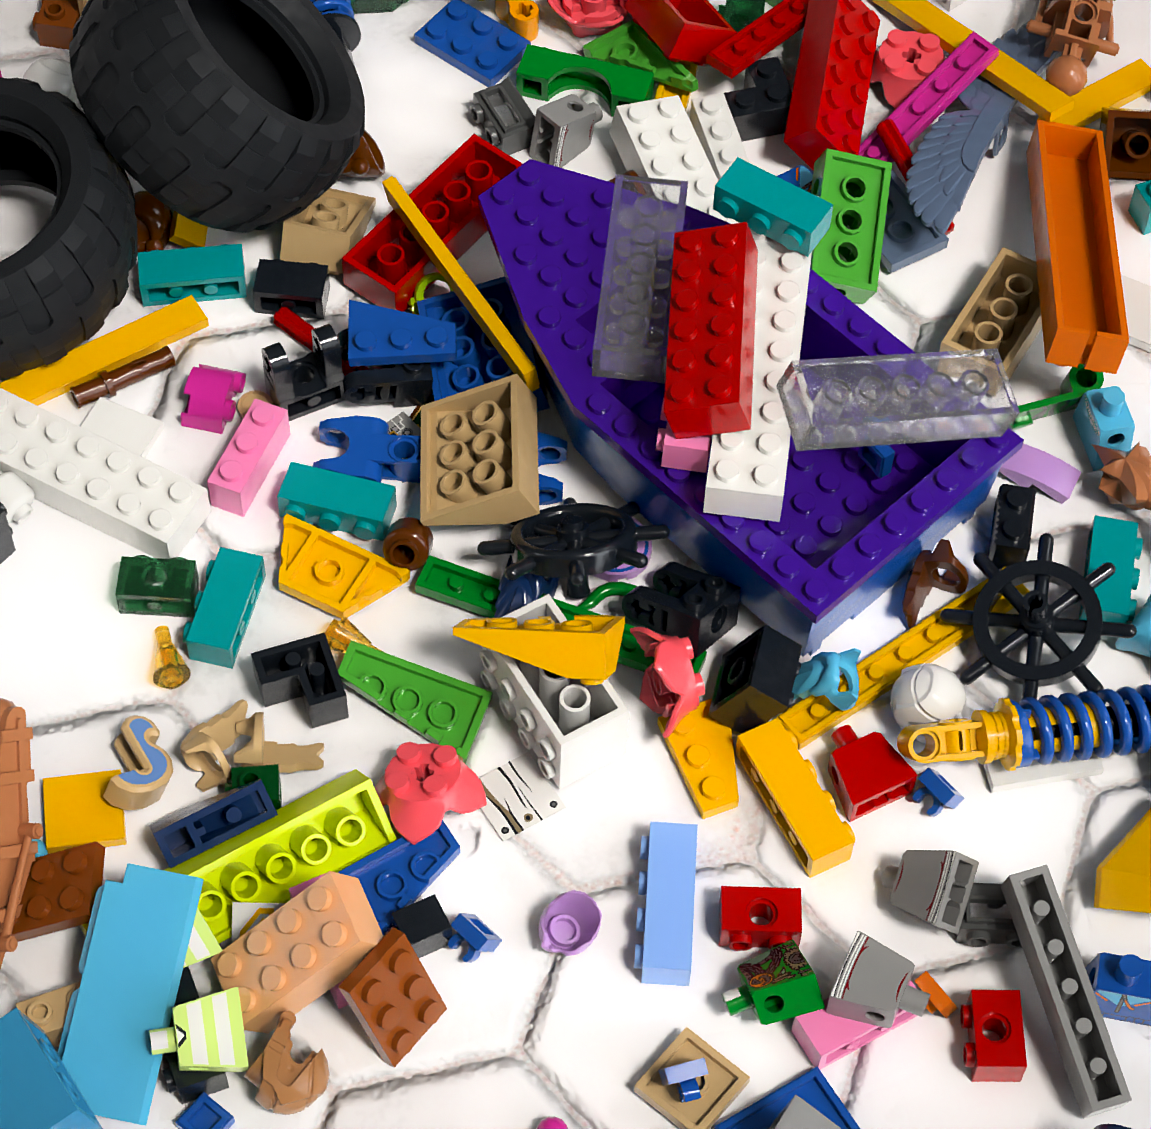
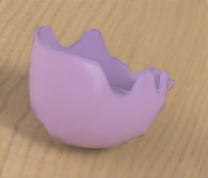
M572 890L558 895L550 902L539 919L538 931L542 942L541 947L548 952L562 953L566 956L578 955L585 951L597 937L601 926L602 913L593 898L585 892Z

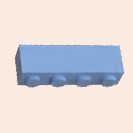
M650 821L649 836H641L640 859L648 860L647 872L639 871L638 895H646L645 908H637L636 931L644 932L643 944H635L634 968L642 969L641 983L689 986L698 824Z

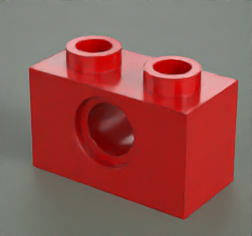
M721 886L719 899V946L729 947L735 951H746L752 947L772 949L793 939L799 948L802 935L801 888ZM763 917L769 923L767 925H757L751 919Z
M971 990L967 1003L961 1004L960 1024L962 1029H968L969 1042H964L963 1062L965 1067H971L972 1082H1021L1027 1068L1020 990ZM983 1031H994L1000 1036L1001 1040H989L984 1036Z

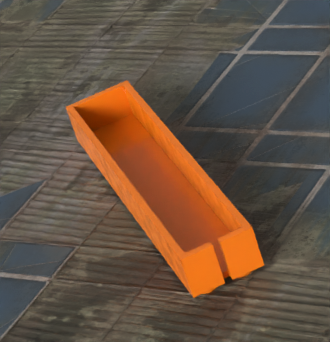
M1037 119L1026 151L1045 362L1076 368L1079 364H1084V369L1093 372L1117 374L1129 343V334L1103 131Z

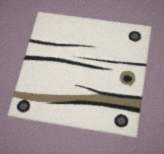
M529 752L479 778L482 782L487 805L481 809L503 842L566 808Z

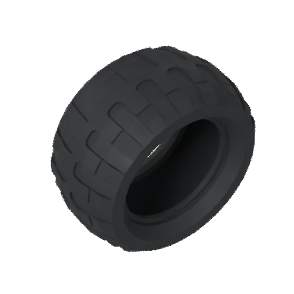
M88 0L83 8L81 17L74 25L73 40L69 44L72 81L80 105L95 133L124 170L145 190L172 210L194 222L214 229L239 233H249L252 230H266L277 222H282L301 213L334 185L348 165L350 157L360 145V138L365 131V99L360 79L339 37L310 0Z
M1 77L0 186H29L56 196L52 212L39 233L22 249L0 261V378H9L21 375L24 371L35 369L44 364L47 366L68 355L67 352L77 347L83 341L89 340L105 324L104 320L110 311L119 306L126 295L129 287L127 279L129 271L136 265L138 243L135 197L129 178L124 168L99 139L85 114L68 97L59 92H46L42 90L37 82L22 78L7 79Z

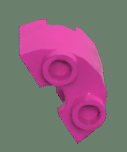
M199 364V367H193L184 389V394L189 396L185 411L181 412V426L223 434L227 421L231 422L234 418L236 402L232 398L236 397L237 393L243 392L246 373Z

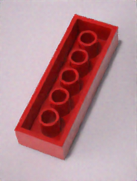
M809 0L784 143L812 170H814L815 161L827 148L855 155L859 154L880 26V19L877 14L870 10L861 0Z
M473 134L413 190L409 197L454 258L458 260L488 231L478 205V196L520 167L522 163L476 134ZM394 209L342 257L344 285L376 306L403 312L409 307L408 301L414 297V289L420 279L429 273L439 272ZM435 281L430 282V283L426 286L424 292H425Z
M747 222L682 231L674 234L664 414L676 439L751 430L758 249Z

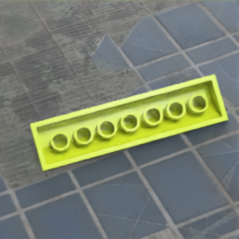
M354 769L276 810L278 815L172 868L168 867L164 870L204 879L197 908L220 944L232 937L233 902L287 903L291 900L289 888L329 871L338 873L397 840L369 777ZM89 923L80 925L85 937Z

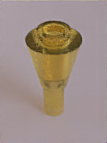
M346 616L340 622L334 619L325 632L330 650L345 654L352 640L382 651L373 646L372 642Z
M164 625L158 626L154 630L157 648L153 682L161 688L175 689L188 681L191 672L172 643L169 628Z

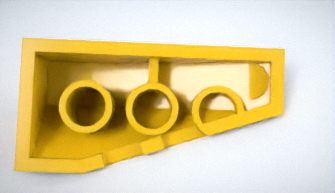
M574 615V620L562 623H555L551 616H538L535 619L525 620L524 624L517 625V619L513 617L464 619L453 627V635L562 677L580 679L581 684L598 685L602 684L604 680L616 671L625 616Z

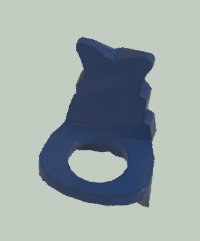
M511 555L509 556L505 569L508 566L514 564ZM504 570L503 575L500 577L498 589L501 592L495 603L497 610L494 618H501L541 598L542 595L550 594L554 598L560 578L550 577L546 581L544 576L527 573L516 580L510 581L505 577Z

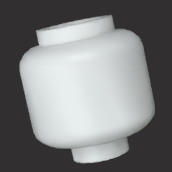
M0 470V502L7 509L8 514L6 517L8 524L14 521L17 524H21L34 511L31 505L34 501L35 493L14 472L7 471L3 473Z

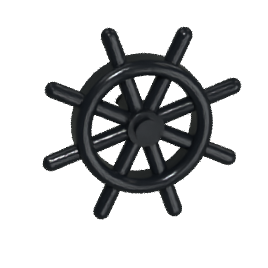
M568 497L563 501L562 505L541 509L540 514L509 524H503L505 527L512 529L510 539L480 542L477 546V551L481 556L511 554L514 564L508 566L504 573L505 577L510 581L516 580L527 573L544 577L566 578L567 596L571 599H582L588 597L591 593L588 576L612 570L622 564L644 568L648 564V558L645 554L636 552L638 548L637 542L665 539L669 536L670 529L664 524L636 527L632 517L639 513L640 508L635 502H629L617 509L603 504L577 503L574 498Z
M1043 533L1039 538L1037 560L1019 562L1001 571L983 552L976 553L973 557V562L989 581L980 591L974 605V610L947 608L940 613V619L944 623L973 625L975 642L982 657L961 672L959 675L961 683L969 685L992 668L1005 679L1023 685L1022 698L1033 697L1037 699L1038 687L1058 684L1073 676L1079 680L1087 691L1090 690L1097 693L1099 690L1104 689L1101 682L1086 667L1094 657L1101 637L1129 639L1133 638L1137 633V629L1133 624L1107 622L1102 619L1100 601L1094 589L1115 573L1116 568L1111 562L1103 563L1084 578L1070 567L1052 561L1054 538L1049 533ZM1034 581V590L1028 592L1024 597L1015 588L1017 585ZM1049 583L1057 584L1068 590L1050 605L1048 604ZM1003 595L1019 614L991 611ZM1080 601L1087 620L1058 617ZM989 627L1017 629L997 645H995L989 633ZM1057 633L1081 634L1084 636L1076 649L1072 651ZM1028 641L1025 664L1007 657ZM1043 643H1046L1060 659L1059 661L1041 665Z

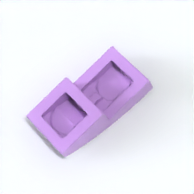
M1024 443L1022 448L1008 459L999 470L1000 473L1019 486L1028 488L1033 484L1061 504L1070 498L1081 474V471L1065 461Z

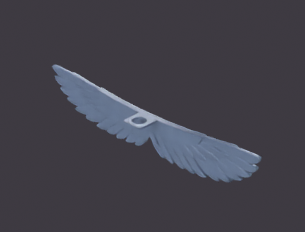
M1027 23L1022 25L1017 32L1015 29H1010L1003 39L997 38L993 43L995 47L1038 76L1059 53L1053 50L1050 58L1043 56L1046 37L1026 32ZM981 75L958 96L960 102L969 110L954 111L941 115L938 122L931 126V131L923 136V142L917 146V152L911 158V165L913 166L906 173V178L909 180L906 182L905 192L910 193L908 204H914V215L916 217L921 215L922 223L928 228L934 223L935 229L940 234H944L948 230L957 212H960L971 183L992 140L994 139L993 156H997L1007 139L1009 113L1018 102V100Z

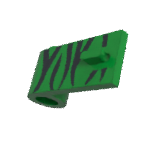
M1079 364L1077 368L1072 367L1061 383L1060 395L1005 409L999 420L1008 427L1012 426L1013 429L1032 425V420L1074 410L1077 408L1085 392L1102 387L1104 382L1103 372H1093L1084 369V364Z

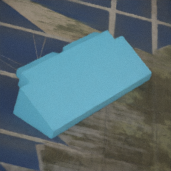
M127 863L123 883L105 880V884L100 886L96 892L79 962V972L82 975L80 987L71 995L58 1049L59 1057L94 1115L146 1126L163 1056V1054L152 1055L149 1030L170 1026L172 1008L175 1005L204 881L202 878Z

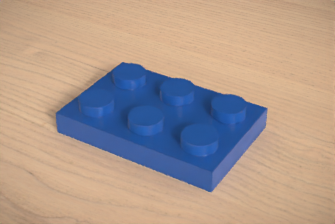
M451 0L414 34L417 45L486 87H491L498 83L521 61L527 44L531 45V41L462 0Z

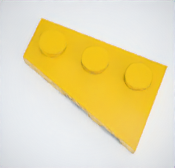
M712 698L700 702L696 710L691 711L680 721L670 737L664 738L702 819L736 808L739 803L732 730L708 716ZM658 717L657 725L661 734L665 732L669 717Z

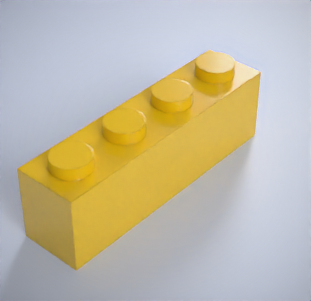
M776 718L738 735L735 754L808 877L816 876L850 860L855 843L854 832L851 826L846 821L842 822L837 815L832 795L827 790L823 791L818 784L813 764L810 760H804L801 756L794 733L789 728L785 729L779 718Z

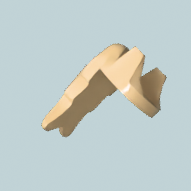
M243 699L237 701L226 712L215 715L207 723L203 722L194 727L181 742L180 751L187 766L195 771H203L205 773L196 784L197 788L202 792L221 784L225 785V783L232 780L230 766L222 751L233 745L235 739L242 735L236 733V722L248 719L246 718L248 704Z
M255 712L250 718L236 722V733L251 736V740L234 753V762L241 763L242 767L278 764L280 773L319 770L324 767V761L319 757L324 751V743L297 746L294 743L278 744L274 741H265L264 712Z

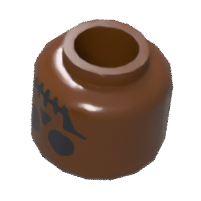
M413 517L400 518L391 524L384 538L383 554L391 565L407 568L410 571L417 570L426 563L433 548L434 537L429 526H423L420 519Z

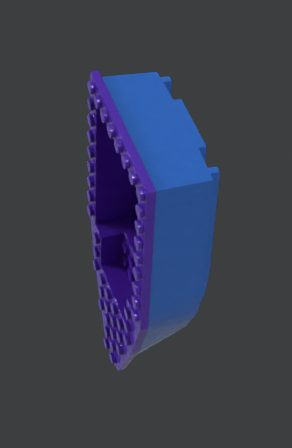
M532 159L526 161L478 196L480 211L523 327L534 345L547 388L574 448L627 503H637L640 508L639 513L652 525L664 524L668 526L670 534L667 538L710 575L721 577L727 582L741 587L739 601L767 626L802 645L800 654L802 657L807 653L810 656L813 655L821 647L822 641L849 618L851 620L856 618L913 569L914 563L922 550L933 551L940 539L945 537L959 523L964 525L970 520L976 508L986 501L1001 466L1022 448L1024 439L810 268L780 522L704 513L712 437L706 473L661 467L663 451H656L658 429H666L667 421L660 420L663 398L665 397L670 316L669 292L672 283L674 234L676 232L722 226L731 223L678 201ZM870 427H873L895 451L891 473L883 478L878 477L858 456L861 434Z

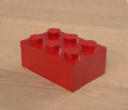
M627 0L624 8L633 17V21L646 31L649 40L656 43L663 51V56L673 62H680L681 60L691 61L698 66L705 67L707 65L705 63L707 53L737 33L708 0Z

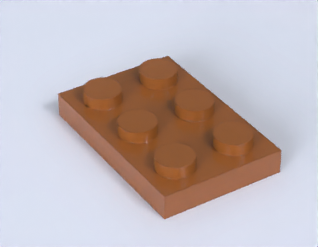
M95 841L35 858V861L32 862L20 904H23L20 916L15 919L11 936H15L17 942L89 923L96 892L102 886L105 847Z
M394 927L338 986L382 1060L394 1068L447 1010L444 1001L405 933Z

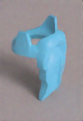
M853 648L841 653L820 652L813 656L810 661L801 663L800 671L794 680L792 689L794 693L793 700L799 697L805 699L811 695L815 697L825 695L840 710L852 709L858 700L859 677L856 662L861 654V650ZM840 671L844 673L848 681L849 690L846 692L838 691Z

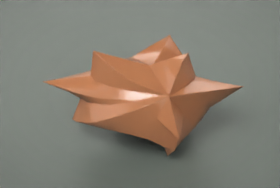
M1140 441L1130 451L1091 444L1104 464V467L1100 469L1103 475L1098 488L1105 493L1109 504H1123L1133 510H1141L1143 508L1151 510V455L1147 448L1140 446Z

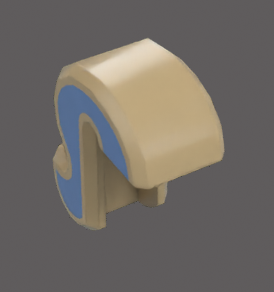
M133 715L125 719L120 728L122 733L119 734L114 743L115 749L129 772L112 777L103 795L112 806L123 810L143 809L159 801L173 774L172 759L164 749L156 745L160 731L155 723L144 716Z

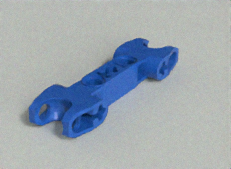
M355 415L326 419L319 424L320 441L325 442L327 445L344 449L346 453L336 458L320 459L313 462V467L380 483L382 479L420 483L421 436L389 435L388 423L377 417ZM336 430V431H340V432H342V433H333V432H330V431ZM538 432V467L566 461L568 442L559 437ZM544 448H554L556 449V451L547 450ZM539 474V505L562 502L563 482L554 477ZM540 490H550L553 492H542Z

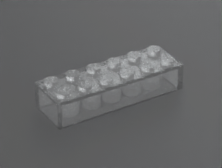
M616 174L593 345L592 376L665 383L674 234L684 231L688 181Z
M997 348L792 360L776 385L796 451L1002 437L1020 414Z

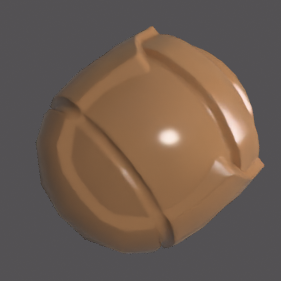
M285 1011L280 1015L277 1027L265 1049L244 1075L246 1079L257 1087L255 1100L266 1110L271 1109L272 1113L281 1115L296 1114L304 1111L306 1107L309 1108L326 1091L330 1076L328 1060L322 1048L318 1053L312 1051L301 1064L292 1060L290 1051L293 1043L290 1040V1030L296 1022V1016L291 1011Z

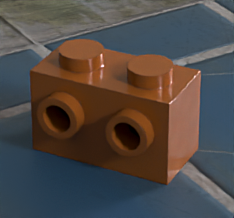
M42 0L40 11L35 12L33 17V30L38 34L40 46L69 50V44L73 40L74 25L80 18L77 0Z

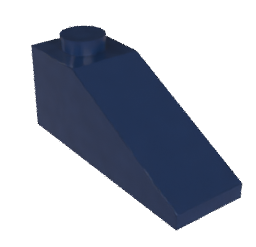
M258 779L185 807L149 825V828L168 866L172 868L278 814L262 780Z

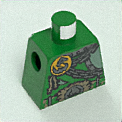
M793 939L740 964L737 967V972L742 986L721 993L729 1016L752 1009L761 1025L772 1024L825 1008L816 975Z

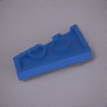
M349 300V365L352 367L457 361L456 324Z
M442 820L440 827L433 834L413 845L404 837H401L338 873L359 879L384 935L392 927L391 913L413 904L461 853L460 845Z

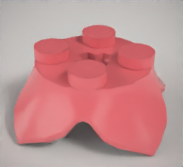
M547 0L549 6L564 19L566 24L572 28V33L579 38H585L589 35L606 34L621 26L625 16L629 13L624 8L627 0Z
M894 29L888 33L887 39L882 42V45L876 48L870 83L881 82L883 84L884 97L894 109L947 58L940 47L939 37L931 33L923 34L916 31Z
M645 627L630 628V633L633 634L640 647L645 651L644 656L654 657V662L644 672L639 699L653 712L666 718L669 717L662 736L664 738L670 737L680 721L691 711L697 709V706H699V696L705 695L702 676L699 672L694 673L690 661L694 658L691 641L688 637L679 638L678 636L662 635Z
M403 743L398 747L397 755L392 758L385 769L384 775L375 786L382 806L388 805L391 822L396 831L413 845L427 838L440 827L446 811L452 810L459 814H465L487 805L486 794L481 780L463 762V758L457 755L456 749L450 745Z

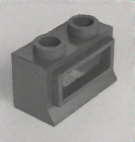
M509 77L497 85L473 93V105L470 106L471 114L477 124H482L490 144L508 155L531 146L535 116Z
M973 883L959 933L955 934L956 943H967L972 947H985L989 944H1007L1010 948H1022L1001 889V884Z

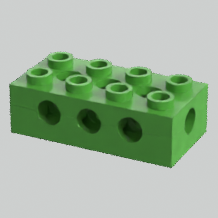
M827 148L814 163L811 194L832 203L833 211L829 230L812 251L810 268L852 302L865 304L877 292L892 163Z

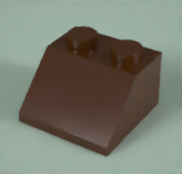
M1102 107L1100 130L1103 131L1108 178L1151 180V110Z

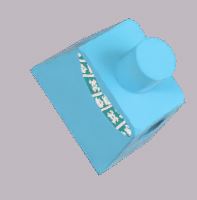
M1111 386L1085 392L1072 417L1093 471H1098L1104 467V464L1091 444L1130 451L1135 424L1125 401V394L1120 387Z

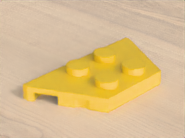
M287 513L284 516L281 566L279 567L278 579L279 590L344 620L405 584L410 579L409 569L391 565L385 558Z

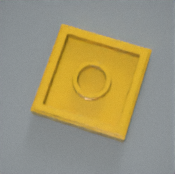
M121 769L43 778L45 836L48 854L95 841L104 847L127 845L125 810L112 806L103 797L110 779L115 775L122 774Z

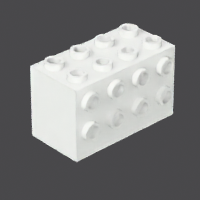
M550 594L503 616L516 618L517 625L524 624L525 620L535 619L538 616H551L555 623L567 621ZM483 647V651L480 652V658L483 663V670L480 671V675L484 685L489 691L495 690L500 698L499 704L503 714L508 720L514 719L520 728L518 733L522 743L528 750L533 748L539 757L538 765L543 775L547 779L553 778L559 789L626 755L630 713L608 679L604 680L602 684L584 685L580 683V679L565 678Z

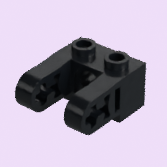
M330 324L311 331L313 352L289 362L280 342L261 349L266 393L271 397L273 405L288 410L289 421L346 400L343 388V378L345 375L342 369L340 344Z
M347 328L337 334V338L340 344L341 358L348 361ZM430 362L390 364L387 367L391 368L357 370L348 373L343 378L345 398L351 403L393 402L394 407L421 406L430 402L433 384Z
M668 562L653 575V585L656 590L647 586H637L622 599V610L629 620L662 635L678 636L679 638L688 637L692 644L694 657L697 658L737 625L741 587L729 583L721 577L694 570L677 562Z

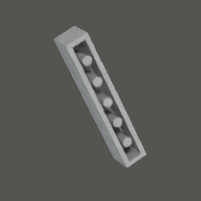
M1045 864L1011 874L1001 884V889L1082 1118L1085 1119L1121 1108L1132 1101L1048 865Z

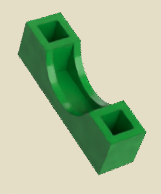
M527 44L516 72V88L521 96L548 102L552 97L566 90H588L598 94L606 101L611 117H614L616 106L648 101L653 96V72Z

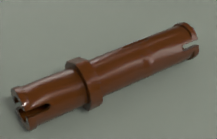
M166 345L162 349L135 359L109 372L102 370L97 373V377L75 387H70L71 396L78 408L98 400L99 397L107 396L111 398L117 395L116 391L168 368L175 367L174 356Z

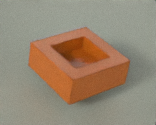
M927 971L914 980L922 991L931 994L926 1007L931 1014L939 1010L945 1018H948L958 1009Z

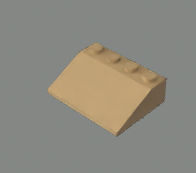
M517 373L421 406L420 522L423 526L509 524L540 514L537 397Z

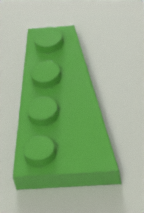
M351 640L338 669L341 681L432 743L442 746H453L457 751V755H460L466 764L491 702L493 692Z

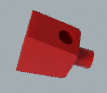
M844 725L831 734V739L837 746V749L830 753L828 773L849 822L913 793L918 775L881 733L872 732L858 738L850 725Z

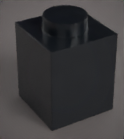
M435 894L391 913L392 928L394 927L405 933L418 958L448 946L449 939L452 937V926Z

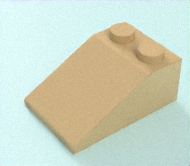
M329 188L304 211L284 220L280 260L328 265L329 274H343L342 257L363 239L376 205V198Z

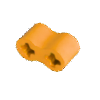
M495 0L496 16L509 25L510 30L531 42L537 38L539 32V8L534 1Z

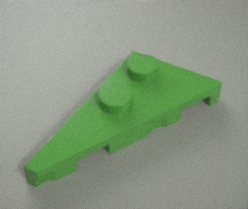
M633 19L583 45L584 56L587 58L653 72L655 81L691 93L699 89L698 79L680 62H673L665 58L660 47L649 40L646 31L637 25Z

